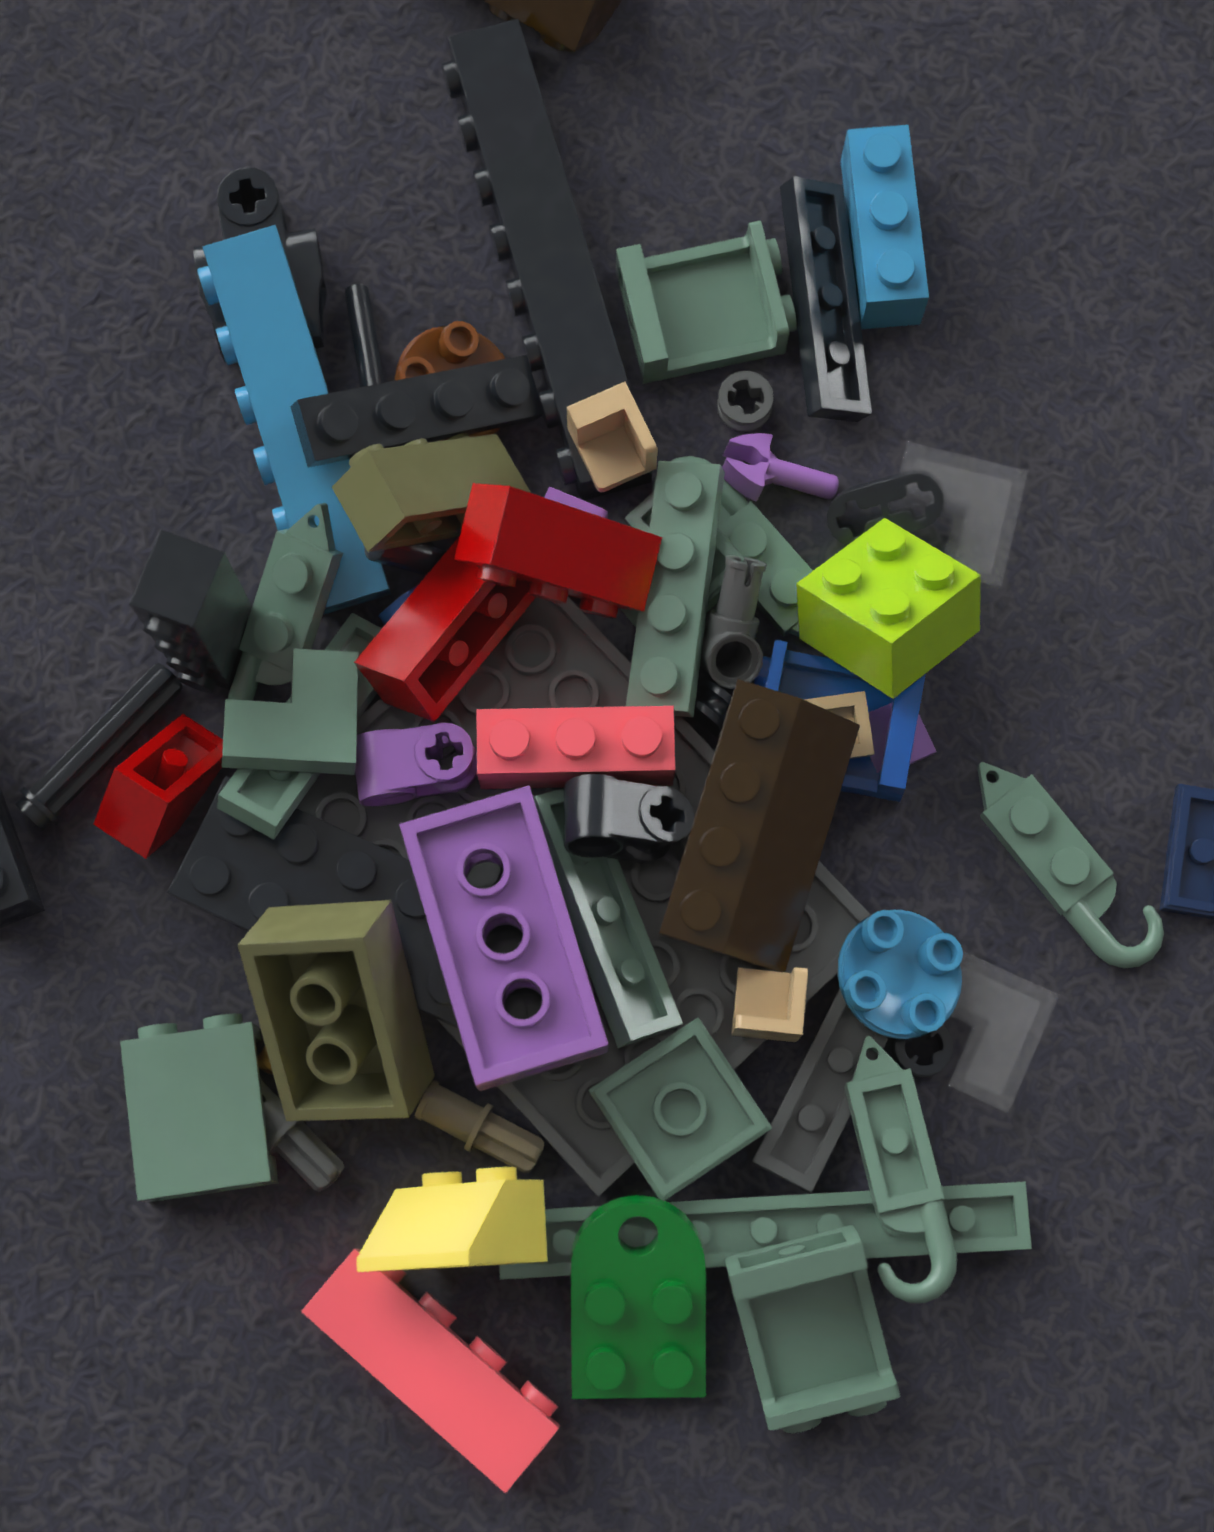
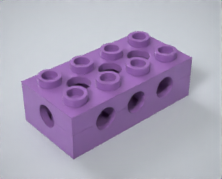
M530 786L399 824L478 1090L483 1091L607 1053L608 1042ZM483 862L497 864L504 871L501 880L495 886L488 889H479L467 882L472 868ZM500 925L514 926L523 934L519 947L507 954L495 953L486 946V939L489 933ZM517 989H533L543 999L539 1012L529 1019H516L505 1011V1002L508 996Z

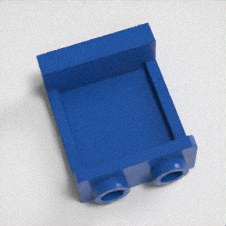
M775 640L772 658L763 656V665L759 675L755 678L754 684L804 700L865 691L868 713L893 702L880 771L877 773L870 756L850 759L840 791L900 802L906 788L926 674L892 699L832 659L790 651L787 649L788 642Z

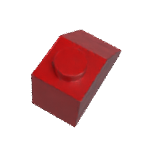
M180 715L114 768L93 825L147 859L177 833L221 770L223 739L188 716Z

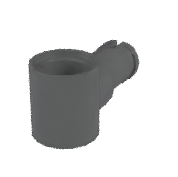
M728 555L725 559L726 567L716 609L710 610L708 621L705 623L700 666L720 686L735 689L737 679L751 683L759 675L763 665V653L756 642L760 621L754 615L763 572L766 571L767 565L760 560L744 557V561L741 562L739 556ZM738 641L736 655L726 663L716 664L718 650L729 642Z

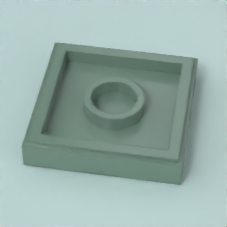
M699 1017L588 1090L657 1198L664 1201L772 1129Z

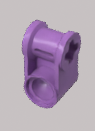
M438 723L408 729H383L357 735L355 775L359 804L363 806L394 805L410 801L414 798L458 792L466 789L477 777V751L473 746L470 736L462 727L453 723ZM454 746L458 756L453 758V768L442 770L437 760L443 758V748Z

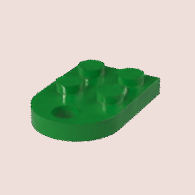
M643 1195L617 1198L597 1208L579 1228L571 1251L572 1399L706 1397L705 1256L702 1242L695 1226L680 1209L671 1203L659 1198ZM641 1216L655 1224L657 1233L649 1244L642 1247H632L621 1240L618 1234L619 1229L629 1218Z

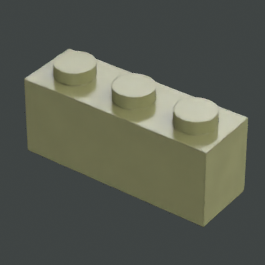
M467 433L455 435L445 441L428 443L426 439L421 438L398 447L384 448L382 444L368 446L350 459L349 465L351 468L332 486L334 493L368 553L459 537L473 483L512 486L530 492L497 434L470 437Z

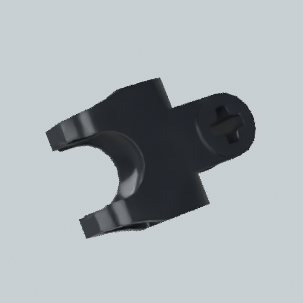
M242 167L231 171L222 179L217 189L222 239H229L276 225L315 349L323 348V319L327 289L316 228L287 232L285 214L274 180L266 172L255 167ZM256 202V211L247 213V204ZM205 245L194 246V261L199 294L212 321L218 347L226 363L216 329L227 325L220 303L208 305L197 269L208 266L202 247Z

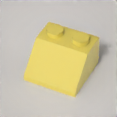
M516 1167L476 1169L477 1182L462 1183V1172L422 1174V1187L395 1189L357 1257V1272L444 1269L548 1262L544 1180H517Z

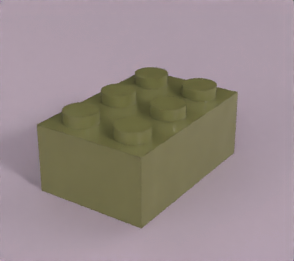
M392 901L269 907L239 942L238 947L286 1121L409 1118L435 1075Z

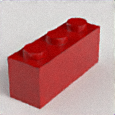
M473 483L454 560L479 567L476 577L478 580L515 588L516 580L518 579L531 583L528 593L531 596L566 604L568 595L581 599L580 611L616 619L619 608L645 611L662 537L512 486Z
M459 537L354 661V664L384 703L433 722L442 714L536 598L528 594L531 585L528 582L517 579L515 588H509L476 579L479 567L454 560Z

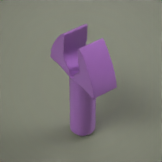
M746 434L729 440L723 456L727 457L722 466L725 472L724 479L734 489L751 500L757 501L764 486L771 483L825 499H832L838 490L839 481L837 476L778 459L770 450L772 434Z

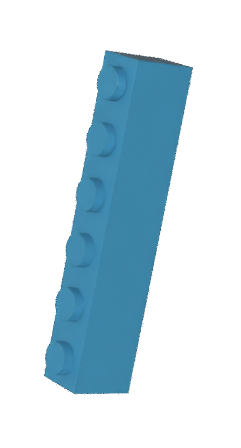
M276 225L202 246L208 266L197 269L208 305L220 303L227 325L216 329L218 340L227 365L239 363L245 386L235 389L240 411L246 425L257 422L264 446L253 449L258 469L264 485L276 483L283 505L272 509L277 530L291 528L317 504L326 503L328 505L335 549L342 552L343 555L323 615L391 595L383 565L367 559L364 545L332 489V486L351 468L349 465L350 459L307 467L290 406L298 399L328 394L329 391ZM315 516L314 521L315 524L318 526L320 521L319 518Z

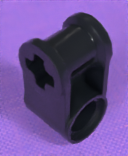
M601 774L573 777L566 781L564 785V847L567 852L576 856L589 858L606 857L633 861L640 864H652L666 854L670 844H676L687 837L694 822L693 808L688 799L678 790L668 786L659 787L622 781L615 777Z

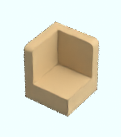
M626 382L567 407L568 431L599 492L610 490L656 469L658 453L656 443Z
M794 967L791 973L738 968L731 1036L797 1042L803 1035L808 968Z

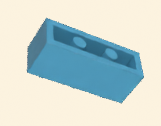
M909 125L847 129L841 157V168L861 329L919 325L929 299Z

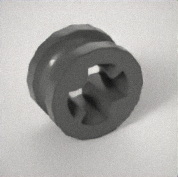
M739 371L729 375L722 383L718 393L717 409L722 422L732 430L752 432L761 428L768 421L773 405V390L769 382L760 374L752 371ZM740 389H746L750 398L760 397L762 403L755 402L754 413L744 414L741 406H730L728 400L734 402L736 392Z

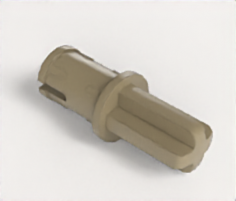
M433 1080L417 1107L414 1118L420 1121L423 1120L465 1142L464 1150L471 1152L475 1147L511 1167H516V1170L522 1173H530L534 1169L544 1149L545 1143L542 1138L492 1113L493 1105L487 1103L483 1108L439 1085L440 1083Z

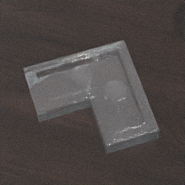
M907 442L899 473L909 470L927 471L938 478L944 488L945 502L939 517L949 519L951 523L943 553L981 574L982 589L999 592L1002 587L1028 471ZM910 483L907 485L906 496L891 503V506L899 508L912 507L914 511L926 514V503L934 499L932 491L921 492L917 483Z
M963 951V959L960 964L962 971L961 993L949 1019L969 1027L971 1030L946 1088L1006 1115L1011 1109L1059 995Z

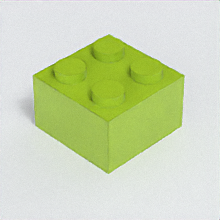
M886 518L875 524L796 583L799 638L892 699L980 631L981 574Z

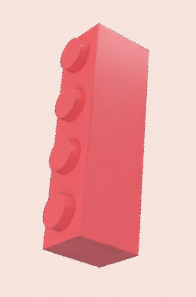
M354 1249L301 1312L506 1493L559 1429L560 1424L550 1417L558 1406L530 1381L527 1380L522 1388L519 1389L500 1373V1370L507 1361L480 1337L476 1336L470 1344H467L450 1329L449 1326L457 1317L434 1296L426 1291L421 1299L418 1300L400 1285L399 1282L407 1274L404 1270L357 1272V1257L361 1249Z

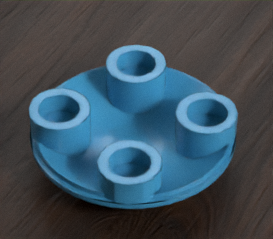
M905 910L877 911L863 919L850 931L840 950L838 981L843 998L855 1017L866 1027L878 1034L895 1039H913L929 1034L939 1029L945 1023L958 1003L962 987L960 965L963 959L962 947L954 936L944 933L936 924L919 914Z

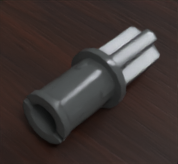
M260 1076L269 1154L277 1152L315 1191L320 1192L328 1188L344 1170L343 1162L305 1124L306 1121H286L280 1098L264 1083V1079Z

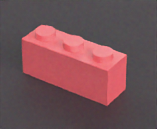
M674 706L476 709L477 776L481 789H519L530 786V788H564L566 781L587 774L608 775L622 781L653 786H673L675 775Z

